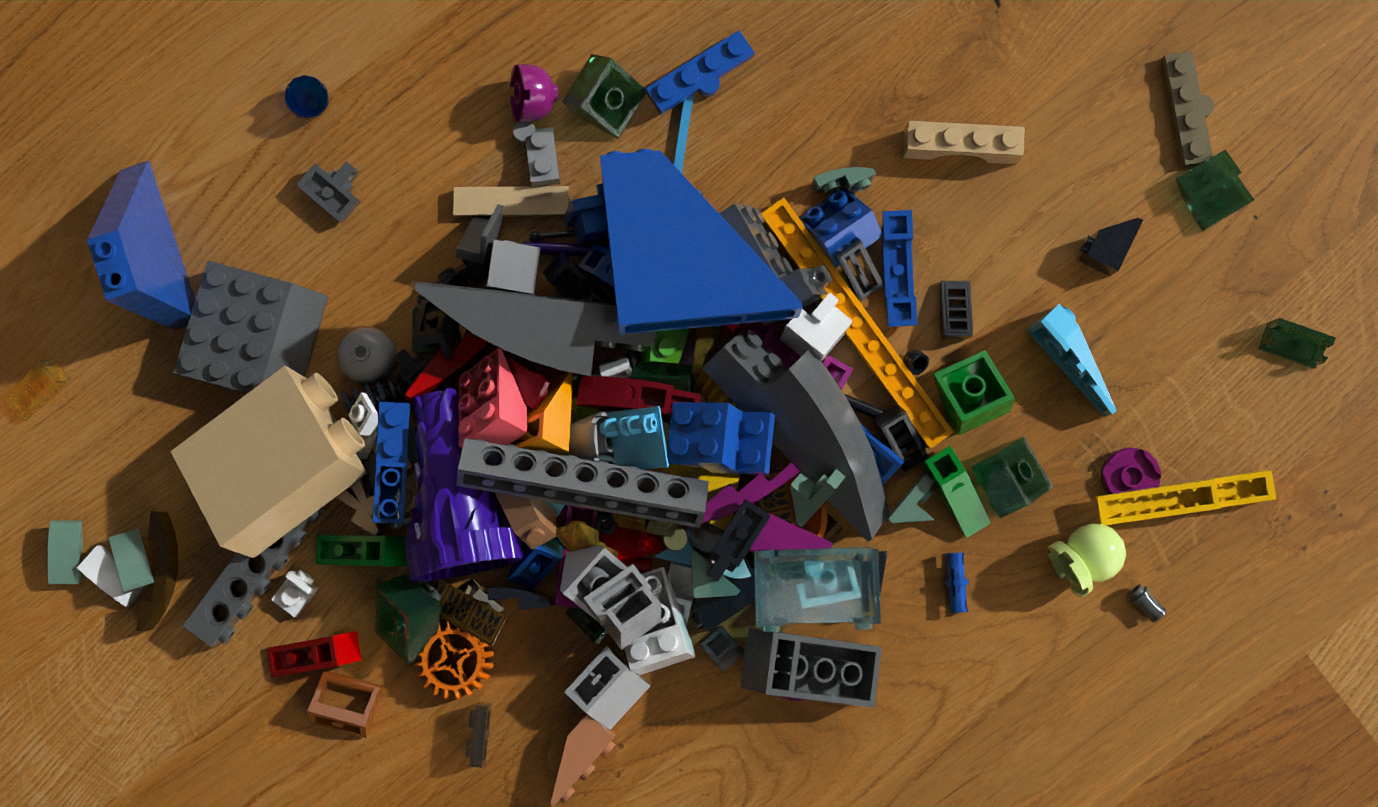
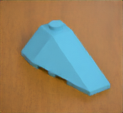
M1058 304L1033 324L1027 332L1103 417L1112 415L1117 410L1083 333L1075 322L1076 317L1070 309Z

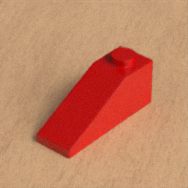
M357 631L266 648L271 677L362 661Z

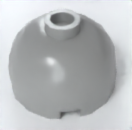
M371 327L358 328L350 331L341 340L337 351V361L342 372L351 381L361 385L366 383L368 385H375L376 380H379L380 383L384 382L392 373L398 362L395 357L398 351L394 341L383 331Z

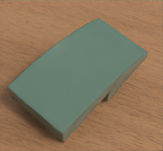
M866 167L835 169L814 176L812 186L816 194L822 191L825 194L833 192L841 187L840 183H843L844 188L848 191L855 189L856 192H860L872 185L871 182L876 172L873 168Z
M82 520L50 521L48 535V584H80L82 581V572L77 569L81 563V551L84 548Z
M139 528L109 537L123 592L154 583Z

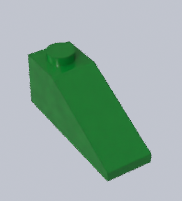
M317 535L315 564L407 566L408 562L405 557L406 537Z

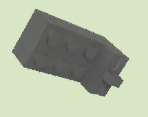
M734 203L719 213L802 302L803 308L828 294L824 287L832 281V278L826 267L821 265L814 269L798 268L793 271L787 259L781 258L776 249L779 245L772 233L766 232L762 225L764 218L756 207L753 208L750 205ZM783 320L763 321L762 324L780 323Z
M749 627L746 651L744 652L741 688L767 695L874 708L882 647Z

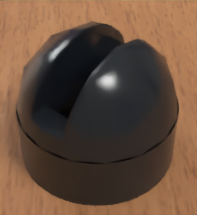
M912 349L906 352L903 362L912 374L919 375L928 367L929 358L922 351Z

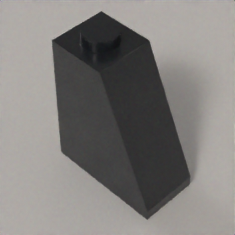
M745 557L744 561L751 576L739 579L723 574L740 590L738 595L696 598L692 604L695 612L690 614L699 629L705 627L708 632L767 593V590Z

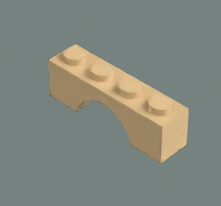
M908 121L903 133V158L932 160L941 156L967 155L982 158L987 163L1017 164L1024 156L1025 127Z

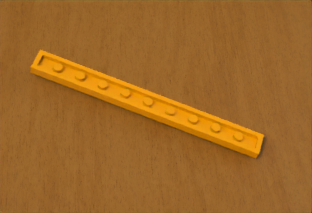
M782 198L763 211L761 214L764 218V223L797 268L814 269L821 265L826 267L832 281L824 288L828 294L831 293L839 299L835 307L853 321L845 335L894 403L906 411L918 436L928 450L954 433L786 199ZM826 294V295H824L823 297L819 298V299L821 300V302L825 299V297H826L828 294Z

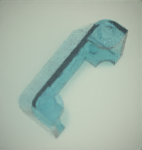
M831 547L823 549L753 550L756 627H762V632H779L780 626L795 623L847 622L854 624V629L869 630L873 629V624H881L878 548Z

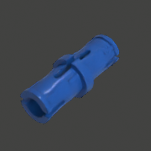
M964 552L945 553L947 580L944 581L945 586H948L949 613L968 612L966 585H969L968 579H965Z

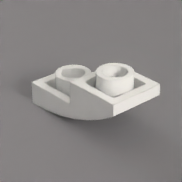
M361 393L355 404L351 407L348 416L365 443V447L356 454L359 459H367L377 435L378 414L367 394Z

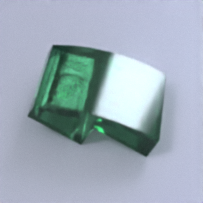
M1226 149L1176 179L1188 209L1203 232L1254 201V198L1238 177L1242 172Z

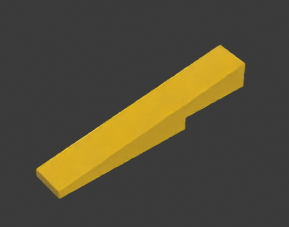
M1259 470L1095 496L1099 522L1104 525L1276 500L1272 470Z

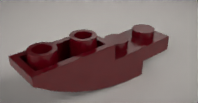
M581 376L576 406L612 412L660 406L662 420L671 421L673 402H700L701 394L673 389L674 385L609 376Z

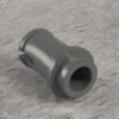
M1139 584L1128 593L1129 602L1132 605L1136 604L1150 618L1152 623L1156 622L1164 616L1166 609L1152 597L1147 586L1143 587Z

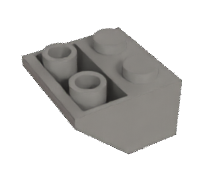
M607 645L564 693L585 713L611 730L651 685L639 674L630 671L629 665Z

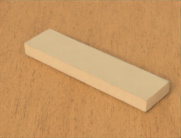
M569 186L454 187L453 215L454 217H491L497 204L504 205L503 217H563L569 207Z

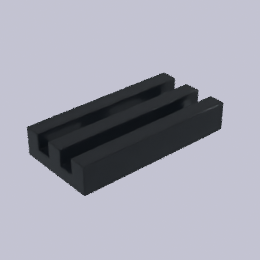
M856 237L852 240L853 243L851 245L846 244L843 246L844 250L841 252L837 250L833 255L858 300L862 301L883 287L884 284L865 246ZM856 250L874 282L873 285H870L853 253ZM846 257L849 258L865 289L863 292L845 259Z

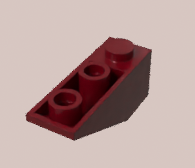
M489 343L483 357L488 356L499 347ZM502 349L524 403L536 410L539 403L547 395L549 382L526 359Z

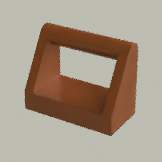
M324 670L307 710L309 722L367 738L382 685ZM328 684L371 695L364 714L324 704L323 700Z

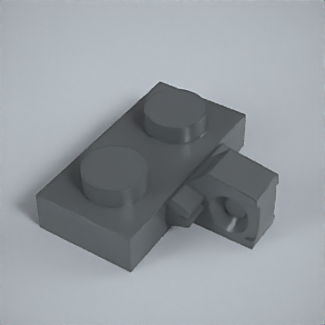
M345 162L337 172L332 169L329 173H326L317 164H314L297 183L301 190L342 224L360 204V201L350 193L354 187L350 183L358 175L359 171L348 162Z

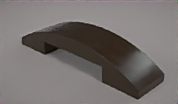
M151 511L147 541L159 542L152 600L140 601L136 631H148L156 627L167 610L176 585L179 562L178 544L172 521L167 512Z

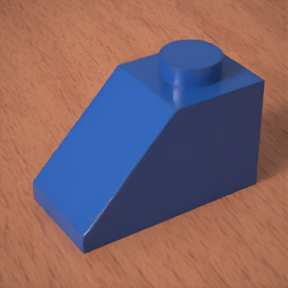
M557 528V537L533 550L522 541L524 555L521 561L511 566L507 580L533 590L562 559L563 530Z

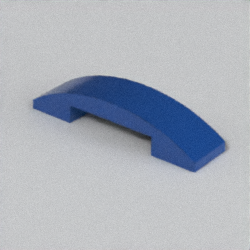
M912 210L883 211L882 272L887 326H917L916 296H914L912 262Z

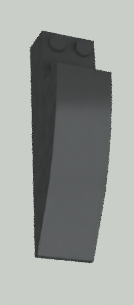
M411 281V287L471 333L503 350L558 370L591 376L594 344L601 347L615 348L616 343H621L620 346L626 347V349L644 351L645 346L654 347L655 332L619 335L616 306L614 303Z
M746 327L727 343L702 369L743 412H771L775 415L772 442L814 484L823 474L829 478L836 469L845 476L844 480L827 500L867 542L871 541L890 514L873 450L846 396L811 348L787 369L782 364L781 359L776 354L771 353L762 343L761 338Z

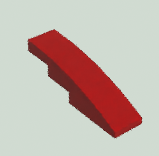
M468 332L454 350L453 359L446 360L442 349H440L405 393V402L411 405L415 396L436 392L458 377L485 353L490 342L480 337L477 339Z

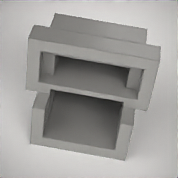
M493 240L485 289L534 294L541 248L517 244L513 241Z
M634 564L583 598L584 604L600 625H603L621 650L661 622V603L653 595L651 586Z

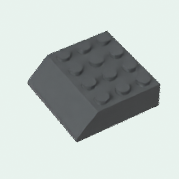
M207 261L173 373L246 394L283 366H287L305 377L328 296L290 282Z

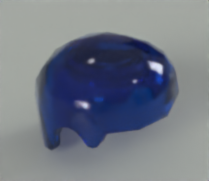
M302 75L293 78L286 86L284 94L286 106L297 118L310 120L318 118L326 111L329 104L328 90L316 77Z

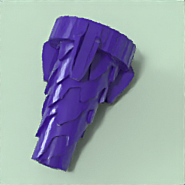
M447 388L444 391L415 396L413 404L417 422L415 440L418 463H414L419 493L414 495L416 507H414L405 539V557L408 562L410 580L420 582L462 577L503 568L521 561L524 555L522 540L514 533L496 495H491L490 491L456 486L457 471L462 448L459 447V398L456 389Z

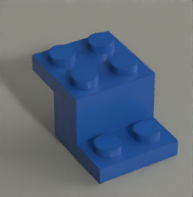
M673 402L667 445L668 463L699 465L712 473L769 475L775 415L771 412H742L730 403Z

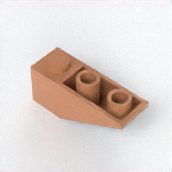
M587 713L567 736L550 803L553 807L559 800L564 804L575 792L572 785L579 777L584 781L595 769V766L592 764L599 755L605 758L616 745L612 742L616 734Z

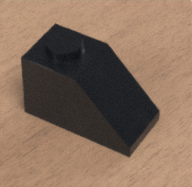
M1135 218L1100 229L1092 236L1088 235L1080 247V251L1083 254L1079 261L1108 276H1112L1119 271L1143 220Z

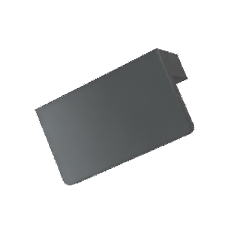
M497 204L489 220L477 216L473 217L457 246V258L485 264L492 250L491 243L493 240H497L501 233L504 205Z

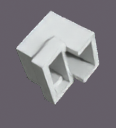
M829 293L813 311L811 316L802 309L799 318L792 319L786 325L780 340L800 356L811 348L822 362L844 336L853 321L835 307L839 299Z

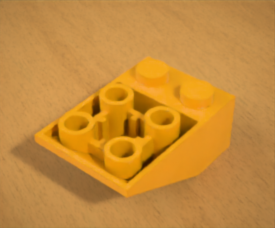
M566 373L550 381L547 395L539 403L536 410L525 404L527 408V433L511 445L534 451L544 450L557 455L569 452L573 373Z

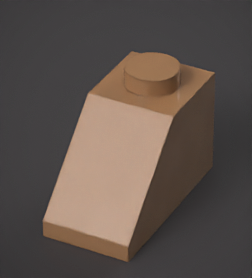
M495 493L514 533L532 550L557 537L556 511L546 501Z

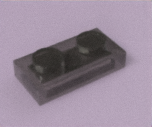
M480 702L476 705L475 709L470 711L469 727L473 728L472 740L468 739L466 746V758H470V767L482 768L486 763L492 703Z

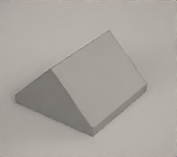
M603 545L567 552L560 591L597 621L584 604L583 598L628 567Z

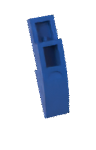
M379 402L373 522L404 524L410 403Z

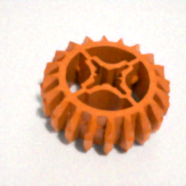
M446 621L445 629L441 622H436L435 629L437 633L428 628L425 630V634L429 640L419 638L417 641L425 648L424 650H414V655L422 656V660L413 662V666L423 667V671L417 673L416 676L418 679L424 676L428 678L423 684L425 689L432 684L435 685L432 690L434 696L438 695L441 689H444L443 699L446 700L450 698L452 691L456 700L461 699L462 689L467 696L473 695L471 685L478 690L483 687L482 682L478 679L479 677L484 680L490 678L489 673L483 669H492L494 667V663L486 661V657L494 656V651L485 652L484 647L488 646V644L481 642L457 626L454 627L452 623ZM448 634L463 636L472 645L467 648H459L453 640H450ZM440 639L442 643L440 646L442 657L438 662L432 664V651ZM450 651H454L453 655L466 652L467 654L460 657L457 661V667L454 666V663L442 666V663L451 657ZM476 653V669L468 679L465 666L466 660ZM444 669L449 670L455 678H458L460 683L447 682L440 678L436 672Z

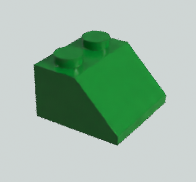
M986 350L933 374L944 412L958 436L1011 411L1015 397Z

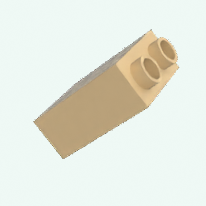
M283 366L170 451L220 547L255 558L367 474L366 469L356 454L365 447V443L361 435L358 434L355 427L348 420L341 418L337 421L329 407L338 401V397L330 384L320 374L314 373L310 377L305 378L289 367Z

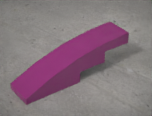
M791 463L769 482L762 474H759L739 492L731 484H728L706 503V511L701 524L735 513L744 499L754 504L796 476L799 470Z

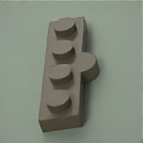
M1193 51L1164 55L1161 61L1181 168L1210 164L1213 161L1206 117L1213 112L1214 102L1209 96L1201 95Z

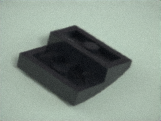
M512 586L487 588L488 600L519 598V610L544 608L554 605V598L536 590Z

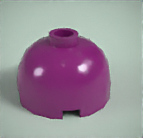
M521 64L513 66L510 87H514V97L510 96V103L515 121L523 123L534 122L546 117L552 109L553 102L558 100L557 85L553 84L550 75L537 65Z

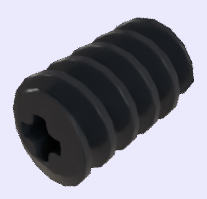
M399 373L398 382L394 383L390 376H388L385 387H383L379 380L375 381V390H372L367 383L364 384V393L369 397L377 414H379V402L407 403L405 402L407 389ZM356 387L353 388V397H349L345 391H342V399L348 414L361 394Z

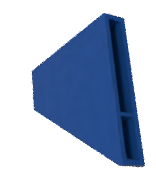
M640 149L632 153L612 151L606 155H600V170L619 335L799 318L803 308L802 302L660 150Z
M145 161L120 170L88 236L87 243L106 301L168 328L177 330L188 326L195 297L149 161Z

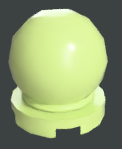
M1088 524L1079 527L1070 535L1067 545L1062 541H1056L1048 546V549L1051 551L1048 557L1060 579L1065 576L1074 585L1070 591L1078 597H1084L1092 592V581L1104 582L1113 578L1123 568L1126 558L1123 539L1113 528L1104 524Z

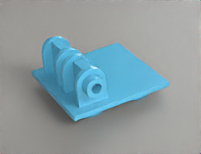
M660 406L607 412L608 419L600 424L599 429L602 435L611 437L615 465L635 466L642 470L669 467Z

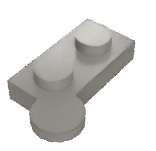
M518 122L513 128L514 138L518 142L526 144L531 186L539 187L560 184L553 127L535 129L531 122Z

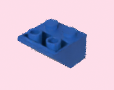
M844 187L832 193L830 197L817 206L810 208L799 217L835 268L839 264L833 253L837 250L840 252L844 250L843 246L846 244L851 245L853 239L859 238L866 248L883 236L872 209Z

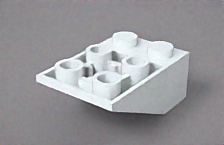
M665 567L641 574L651 586L653 595L661 603V622L624 647L630 671L639 675L696 657L686 622Z

